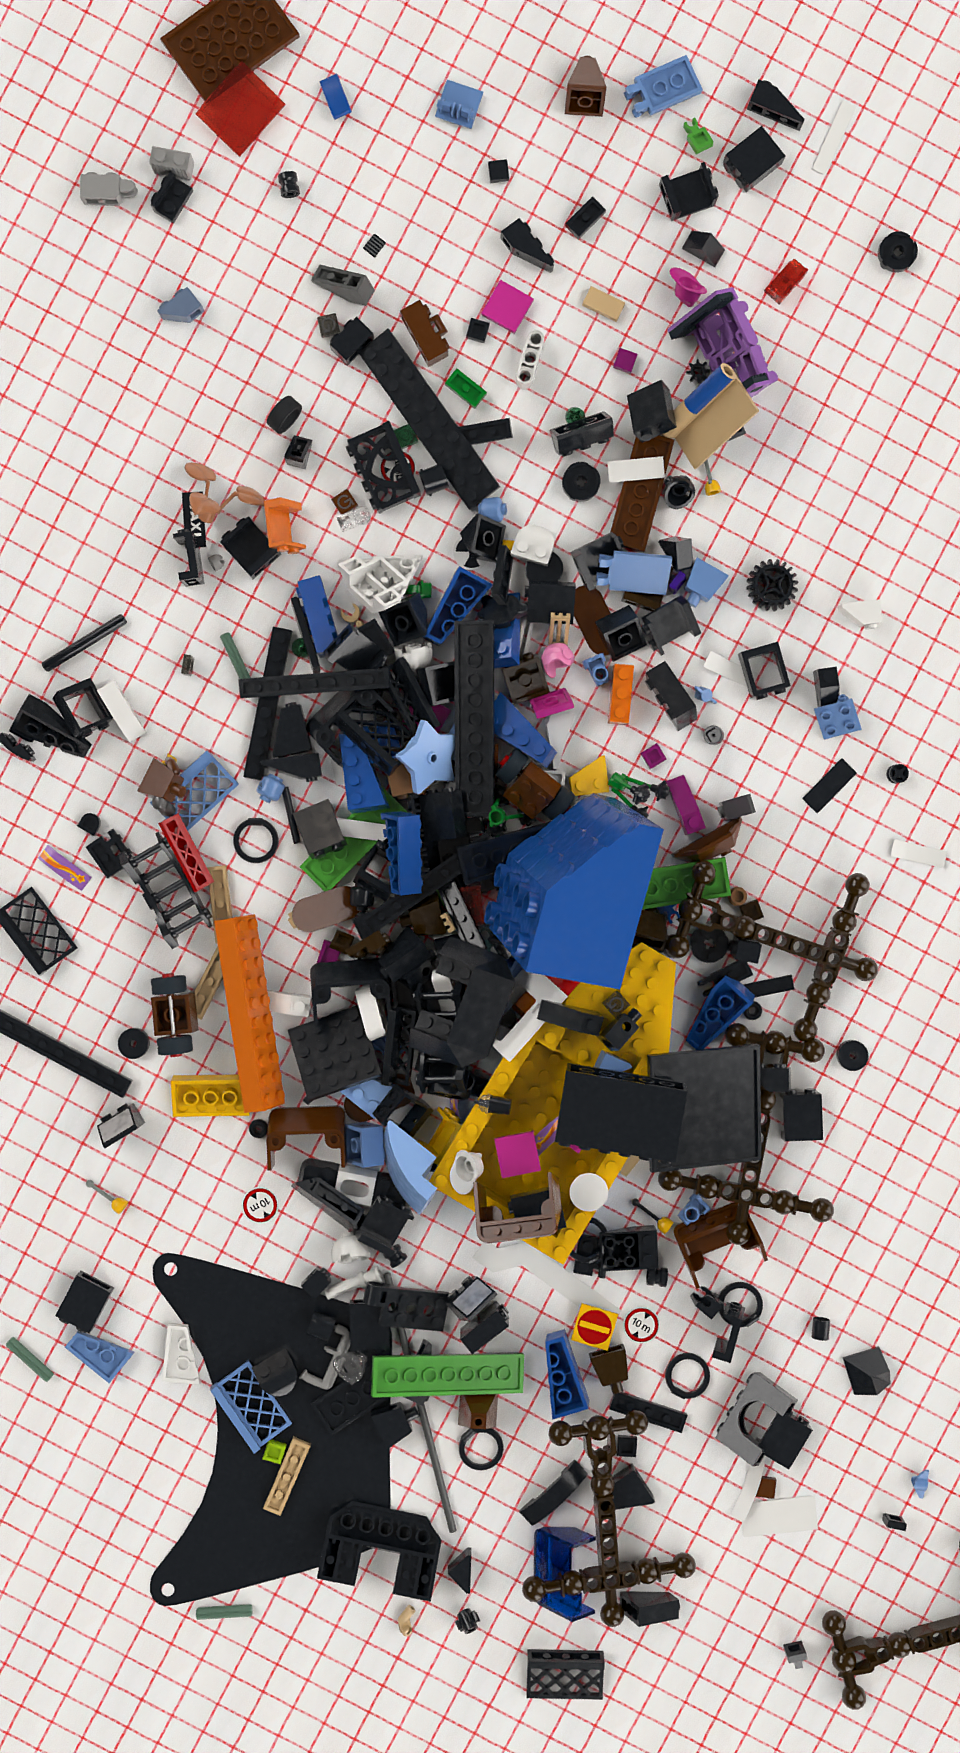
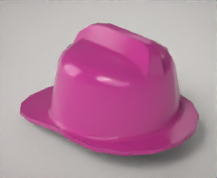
M677 267L670 269V275L676 282L675 296L688 307H692L698 301L701 294L707 293V289L686 270Z

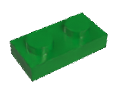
M457 368L445 382L446 387L474 409L487 395L483 388Z

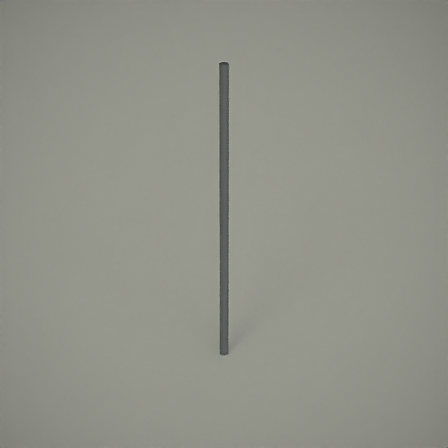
M391 1273L383 1274L385 1284H393ZM396 1302L390 1303L392 1311L396 1308ZM397 1327L403 1354L411 1355L405 1328ZM416 1403L450 1533H454L457 1529L425 1405L423 1404L422 1406Z

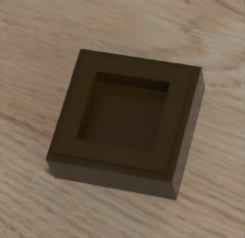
M757 899L739 906L742 916H749L754 921L764 917Z
M337 929L329 948L347 955L345 950L351 947L355 937Z

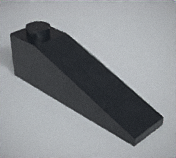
M31 694L27 696L9 729V732L25 741L33 743L35 740L43 743V746L48 748L52 745L60 748L62 752L85 758L92 745L82 736L75 739L65 720L47 703Z

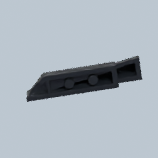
M319 1177L298 1181L291 1185V1187L348 1231L353 1232L354 1235L366 1217L363 1214L365 1209Z

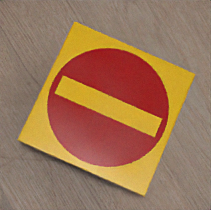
M581 1303L571 1340L608 1351L618 1314Z

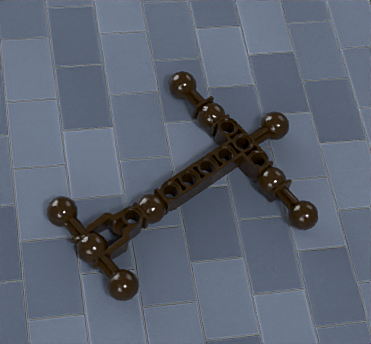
M699 861L692 867L691 875L694 884L691 892H687V898L679 904L678 912L680 917L676 919L679 922L676 934L670 936L665 945L669 956L673 958L684 957L690 947L687 935L690 927L694 926L708 932L714 929L733 933L738 939L756 940L762 944L817 962L813 974L814 979L811 980L813 983L806 990L807 999L803 1000L808 1003L804 1018L797 1020L793 1026L795 1037L804 1042L814 1039L817 1035L818 1028L814 1021L819 1008L826 1009L824 1004L828 1002L831 994L829 988L832 989L833 986L831 985L835 982L840 967L854 971L856 977L861 981H870L878 974V966L873 959L864 957L855 960L845 956L849 945V936L852 935L849 932L853 931L856 927L857 919L855 915L859 916L854 910L859 897L865 895L870 887L868 878L862 873L852 874L845 881V888L848 892L843 908L837 906L839 911L832 917L833 927H830L831 931L827 934L824 945L758 924L749 916L743 915L738 917L721 910L720 904L702 898L704 887L714 880L716 870L709 861ZM701 903L711 906L713 911L709 917L710 921L706 924L696 921L702 915L703 907ZM729 917V924L723 926L724 918ZM764 929V936L762 938H759V931ZM781 935V943L776 944V938ZM840 935V942L836 944L835 938ZM799 941V948L794 950L795 942ZM816 947V954L811 956V950ZM833 953L834 959L829 962L828 958ZM827 971V978L822 980V974Z
M741 1023L731 1024L725 1032L726 1041L731 1046H742L746 1043L760 1045V1063H763L765 1050L772 1055L781 1054L779 1063L786 1064V1067L789 1052L801 1054L810 1063L820 1061L825 1053L823 1043L815 1038L802 1043L793 1041L791 1036L786 1038L779 1031H770L767 1034L764 1030L760 1034L749 1032L747 1027ZM769 1063L766 1067H774V1065ZM761 1085V1113L765 1116L764 1122L761 1123V1160L742 1162L738 1183L721 1181L710 1174L703 1176L697 1174L696 1178L681 1175L679 1170L664 1171L658 1175L659 1185L666 1191H674L679 1187L693 1189L695 1195L699 1194L705 1199L714 1197L719 1199L721 1196L727 1201L737 1202L738 1207L735 1221L731 1222L726 1230L728 1240L735 1245L745 1244L751 1236L750 1227L746 1223L750 1205L770 1208L781 1215L789 1213L796 1215V1211L809 1213L817 1222H827L834 1214L833 1204L828 1199L818 1198L813 1202L799 1200L798 1195L792 1194L787 1190H780L778 1192L772 1190L771 1193L767 1189L758 1187L771 1121L769 1113L772 1114L770 1110L776 1104L775 1093L769 1092ZM747 1171L754 1172L753 1179H745ZM725 1186H731L732 1191L729 1195H723L722 1193ZM744 1190H750V1197L748 1199H742L741 1197ZM763 1194L769 1195V1201L766 1203H761L760 1201Z
M632 1410L622 1419L613 1420L611 1416L607 1419L603 1416L595 1415L588 1422L583 1420L580 1425L570 1426L567 1422L559 1420L550 1426L549 1439L557 1446H565L572 1438L583 1436L584 1450L590 1458L593 1468V1477L591 1478L590 1485L594 1494L598 1566L587 1567L583 1570L579 1569V1572L568 1570L563 1575L561 1572H558V1579L543 1581L538 1576L528 1577L523 1582L522 1593L530 1602H538L543 1599L546 1593L560 1591L562 1598H564L565 1594L576 1596L581 1591L584 1594L586 1592L597 1593L605 1591L606 1603L601 1607L600 1617L608 1627H616L624 1620L623 1607L617 1603L616 1589L629 1588L636 1584L640 1585V1582L651 1584L656 1579L658 1582H661V1575L675 1573L680 1578H688L695 1572V1559L690 1554L684 1552L676 1554L672 1561L659 1563L656 1557H653V1560L649 1558L641 1559L637 1564L635 1561H632V1563L629 1561L619 1562L615 1505L612 1500L614 1499L612 1492L615 1486L611 1473L612 1457L617 1453L614 1432L627 1430L632 1435L643 1434L648 1427V1419L640 1410ZM591 1438L597 1441L607 1438V1445L603 1446V1449L598 1448L594 1450ZM601 1463H605L603 1467L598 1468ZM603 1501H607L606 1504L601 1505ZM609 1519L608 1522L602 1523L604 1520Z
M830 1610L822 1618V1627L827 1634L832 1636L834 1646L831 1647V1650L834 1652L832 1654V1664L839 1671L838 1677L843 1678L845 1684L842 1691V1701L852 1710H859L866 1702V1693L861 1686L856 1684L854 1675L872 1673L875 1666L886 1663L890 1659L894 1660V1657L904 1658L909 1655L910 1651L912 1654H915V1652L923 1653L960 1643V1615L912 1627L908 1631L904 1630V1633L894 1632L890 1634L888 1639L886 1636H883L884 1638L875 1637L871 1639H864L863 1636H858L847 1641L844 1640L843 1636L846 1629V1619L840 1612ZM935 1633H939L938 1636L933 1637ZM880 1648H884L883 1651L877 1652ZM864 1650L866 1658L856 1662L854 1651Z

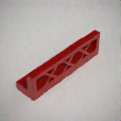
M179 813L158 823L194 892L213 883L214 880Z

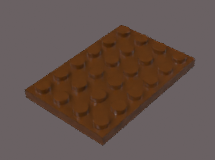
M212 0L162 36L160 40L207 105L298 39L300 35L275 0Z

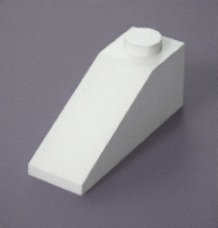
M565 711L546 716L544 720L547 723L548 743L557 752L551 761L553 770L558 769L575 714Z
M267 990L270 999V1011L302 1017H309L311 1015L312 996Z

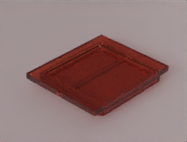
M241 61L195 114L240 157L286 104Z

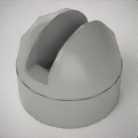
M218 554L208 558L215 572L220 570L225 563L222 560L223 557Z

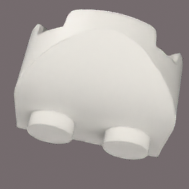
M536 525L525 526L516 535L511 556L548 567L552 551H554V537L546 528Z

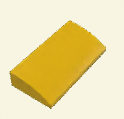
M238 1074L173 1075L171 1079L173 1117L250 1116V1112L244 1113Z

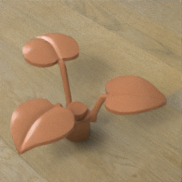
M191 462L185 464L184 468L189 476L206 483L205 494L192 492L189 497L194 515H198L201 521L212 523L216 513L220 514L221 510L235 496H238V499L244 503L264 506L265 500L260 493L247 486H238L236 491L219 506L216 501L208 498L210 481L216 480L214 471L200 463Z

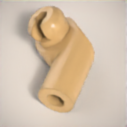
M408 1605L398 1617L399 1630L406 1637L412 1633L410 1618L416 1612L411 1605Z

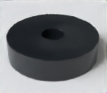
M139 1028L125 1030L118 1039L120 1053L129 1059L142 1057L150 1046L147 1033ZM132 1040L137 1042L136 1047L131 1045Z
M844 1041L837 1049V1061L843 1068L849 1071L860 1070L868 1061V1050L859 1041ZM851 1052L855 1053V1057L853 1059L849 1057Z

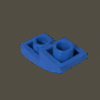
M337 73L319 81L334 120L352 112Z

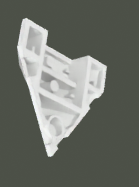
M404 555L373 556V559L352 557L338 564V568L349 592L374 614L401 602L423 555H415V558H404Z

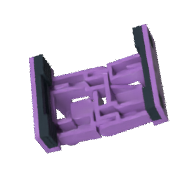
M733 287L717 290L667 330L671 340L694 334L705 359L710 360L709 367L711 372L722 363L728 364L733 370L736 368L743 386L752 398L776 382L778 375L775 371H768L767 369L768 364L765 362L761 347L757 345V335L745 315L749 308L748 304L745 301L737 300L738 296Z

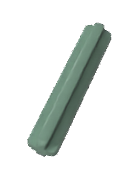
M229 632L222 634L220 638L239 679L251 678Z
M12 1337L6 1343V1347L45 1382L52 1378L54 1373L15 1337Z
M251 1604L198 1607L196 1619L251 1617L253 1607Z

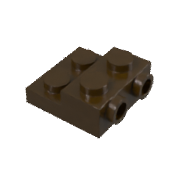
M532 652L522 655V659H520V665L501 668L513 705L550 693L537 654L533 655Z
M378 930L345 951L349 957L353 959L358 958V960L368 955L367 951L374 956H381L393 942L386 932L383 933Z

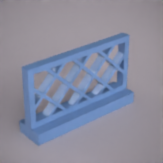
M209 750L205 751L180 774L184 778L182 786L185 787L190 782V787H186V790H190L189 801H179L178 796H176V800L172 802L175 803V814L178 813V803H189V814H179L180 817H189V825L186 827L188 831L239 785L213 757ZM211 762L218 767V775H206V767ZM204 777V788H192V779ZM206 777L218 778L217 789L206 788ZM220 778H228L233 785L228 789H219ZM192 790L203 791V801H192ZM206 791H217V799L214 802H205ZM219 791H224V793L219 797ZM203 804V812L200 815H192L191 805ZM205 804H211L205 809Z
M248 1360L218 1383L216 1382L210 1386V1391L253 1453H256L261 1449V1446L290 1426L292 1422L274 1396L266 1393L268 1397L264 1396V1390H262V1396L251 1394L252 1384L259 1385L258 1381H253L255 1374L252 1370L253 1366ZM248 1366L252 1372L251 1380L239 1379L241 1371ZM228 1380L237 1381L235 1392L226 1391L223 1384ZM239 1382L250 1383L248 1394L237 1392ZM236 1395L247 1397L246 1407L236 1405ZM250 1398L261 1399L259 1409L248 1408ZM263 1399L273 1402V1411L261 1410ZM247 1411L258 1413L257 1423L247 1421ZM261 1413L272 1415L270 1425L259 1424ZM274 1415L282 1416L286 1421L281 1426L272 1425ZM258 1427L269 1428L268 1436L261 1440L257 1435Z

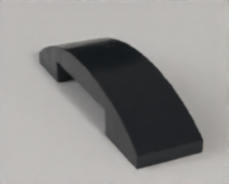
M573 1460L561 1472L560 1477L536 1499L532 1498L519 1510V1513L532 1526L537 1524L559 1507L583 1482L588 1473L576 1460Z

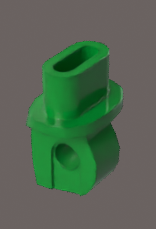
M420 580L417 585H409L405 595L419 593L422 600L423 598H431L432 584L424 583L423 580Z

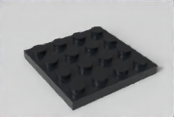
M358 1005L318 1019V1024H314V1021L288 1030L309 1102L382 1076L373 1043L366 1035Z

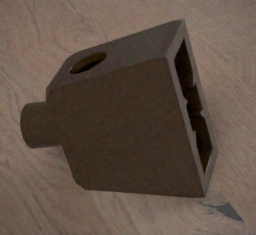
M438 893L424 898L411 907L408 915L399 916L401 927L413 926L416 935L446 934L445 919L440 917L443 912Z
M656 907L642 910L632 945L642 942L652 949L663 951L668 939L665 916L656 913Z
M624 1344L609 1347L608 1351L601 1349L590 1352V1361L602 1386L610 1385L613 1394L622 1392L621 1382L628 1380Z

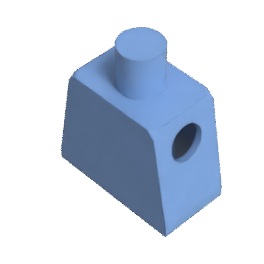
M697 557L693 562V567L690 570L684 590L690 593L687 599L690 606L696 608L700 599L708 602L729 575Z

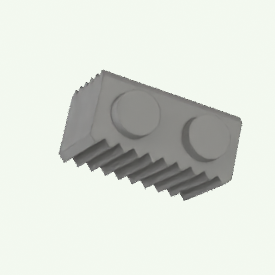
M152 146L149 163L155 174H162V176L165 174L168 176L172 172L177 178L191 180L194 167L191 153Z

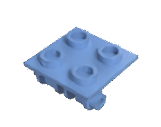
M447 80L441 99L437 103L435 117L472 129L484 92Z
M845 694L839 695L836 703L814 708L824 740L862 730L853 699H849Z

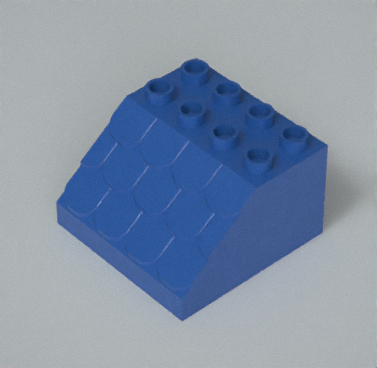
M593 793L591 796L579 801L565 814H559L536 835L520 843L508 854L506 864H498L494 874V886L500 888L496 902L489 901L486 906L485 924L490 925L489 928L493 934L496 935L526 972L620 990L664 829L616 798Z

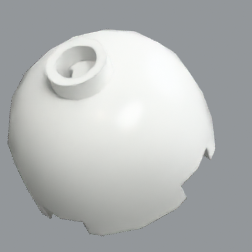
M424 640V644L415 643V641H409L398 645V647H394L395 658L397 660L404 656L412 672L417 673L416 669L428 666L432 660V642Z
M353 1232L343 1233L342 1237L333 1243L331 1249L332 1263H353L359 1257H361L362 1261L369 1259V1246L358 1241Z

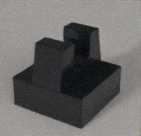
M802 1640L784 1644L783 1647L788 1663H794L795 1669L803 1668L802 1661L807 1660V1655Z

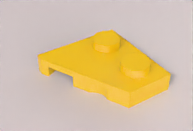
M605 755L598 757L568 778L570 791L575 796L610 792Z

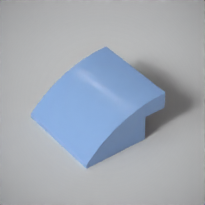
M389 1120L383 1140V1148L386 1154L384 1160L388 1172L404 1200L421 1215L437 1190L433 1184L425 1179L433 1166L436 1156Z

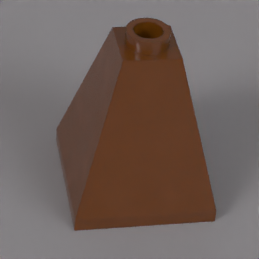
M588 55L580 57L567 84L564 114L603 117L606 84L596 58Z
M498 1394L460 1395L458 1425L472 1429L496 1427Z

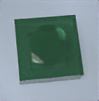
M410 424L394 430L402 449L418 443L417 436Z

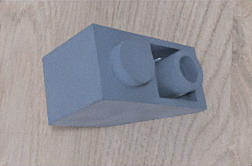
M188 287L178 290L174 295L175 297L170 301L163 302L157 310L163 320L191 323L204 312L203 306Z

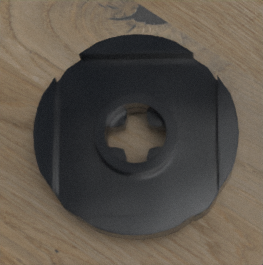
M902 231L890 233L883 239L878 248L880 266L891 272L908 270L918 254L916 242H913L908 233ZM896 248H899V251L902 252L899 256L893 253Z
M576 462L570 465L562 478L564 493L570 500L585 502L592 499L597 494L601 483L597 469L586 462ZM579 477H582V480L587 482L584 483L583 487L576 484Z
M697 928L692 933L690 946L693 955L698 960L714 963L722 959L727 953L729 939L723 930L714 929L708 932ZM710 938L713 939L712 943L714 946L706 949L704 941H709Z

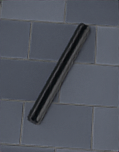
M120 614L42 662V667L47 672L56 668L127 623L125 617Z

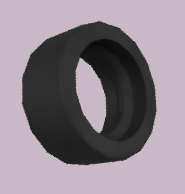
M292 396L284 397L270 412L267 424L276 433L282 434L297 420L301 413L302 405Z

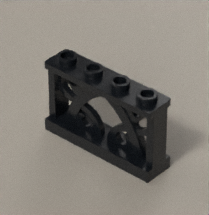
M390 421L356 437L347 439V452L350 457L354 456L356 461L353 464L358 475L362 474L364 481L361 483L365 492H370L372 498L369 501L373 510L377 509L380 514L401 503L421 496V491ZM384 432L386 434L376 444L370 439ZM362 442H367L373 449L371 451L369 448L363 447L366 453L361 455L357 450L358 445ZM383 448L385 452L389 448L392 452L389 456H386L381 452V449ZM377 455L387 461H398V464L391 470L390 481L381 479L372 473ZM361 461H367L365 470ZM400 472L402 477H396L397 482H394V474ZM370 481L377 485L374 490L371 486ZM388 489H392V497L389 501L383 502L378 498L380 491H383L385 493L384 497H386ZM410 489L411 492L396 498V490Z

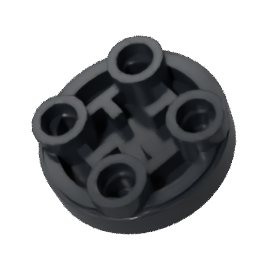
M553 551L548 567L526 561L525 575L528 581L559 582L563 574V563L560 557Z

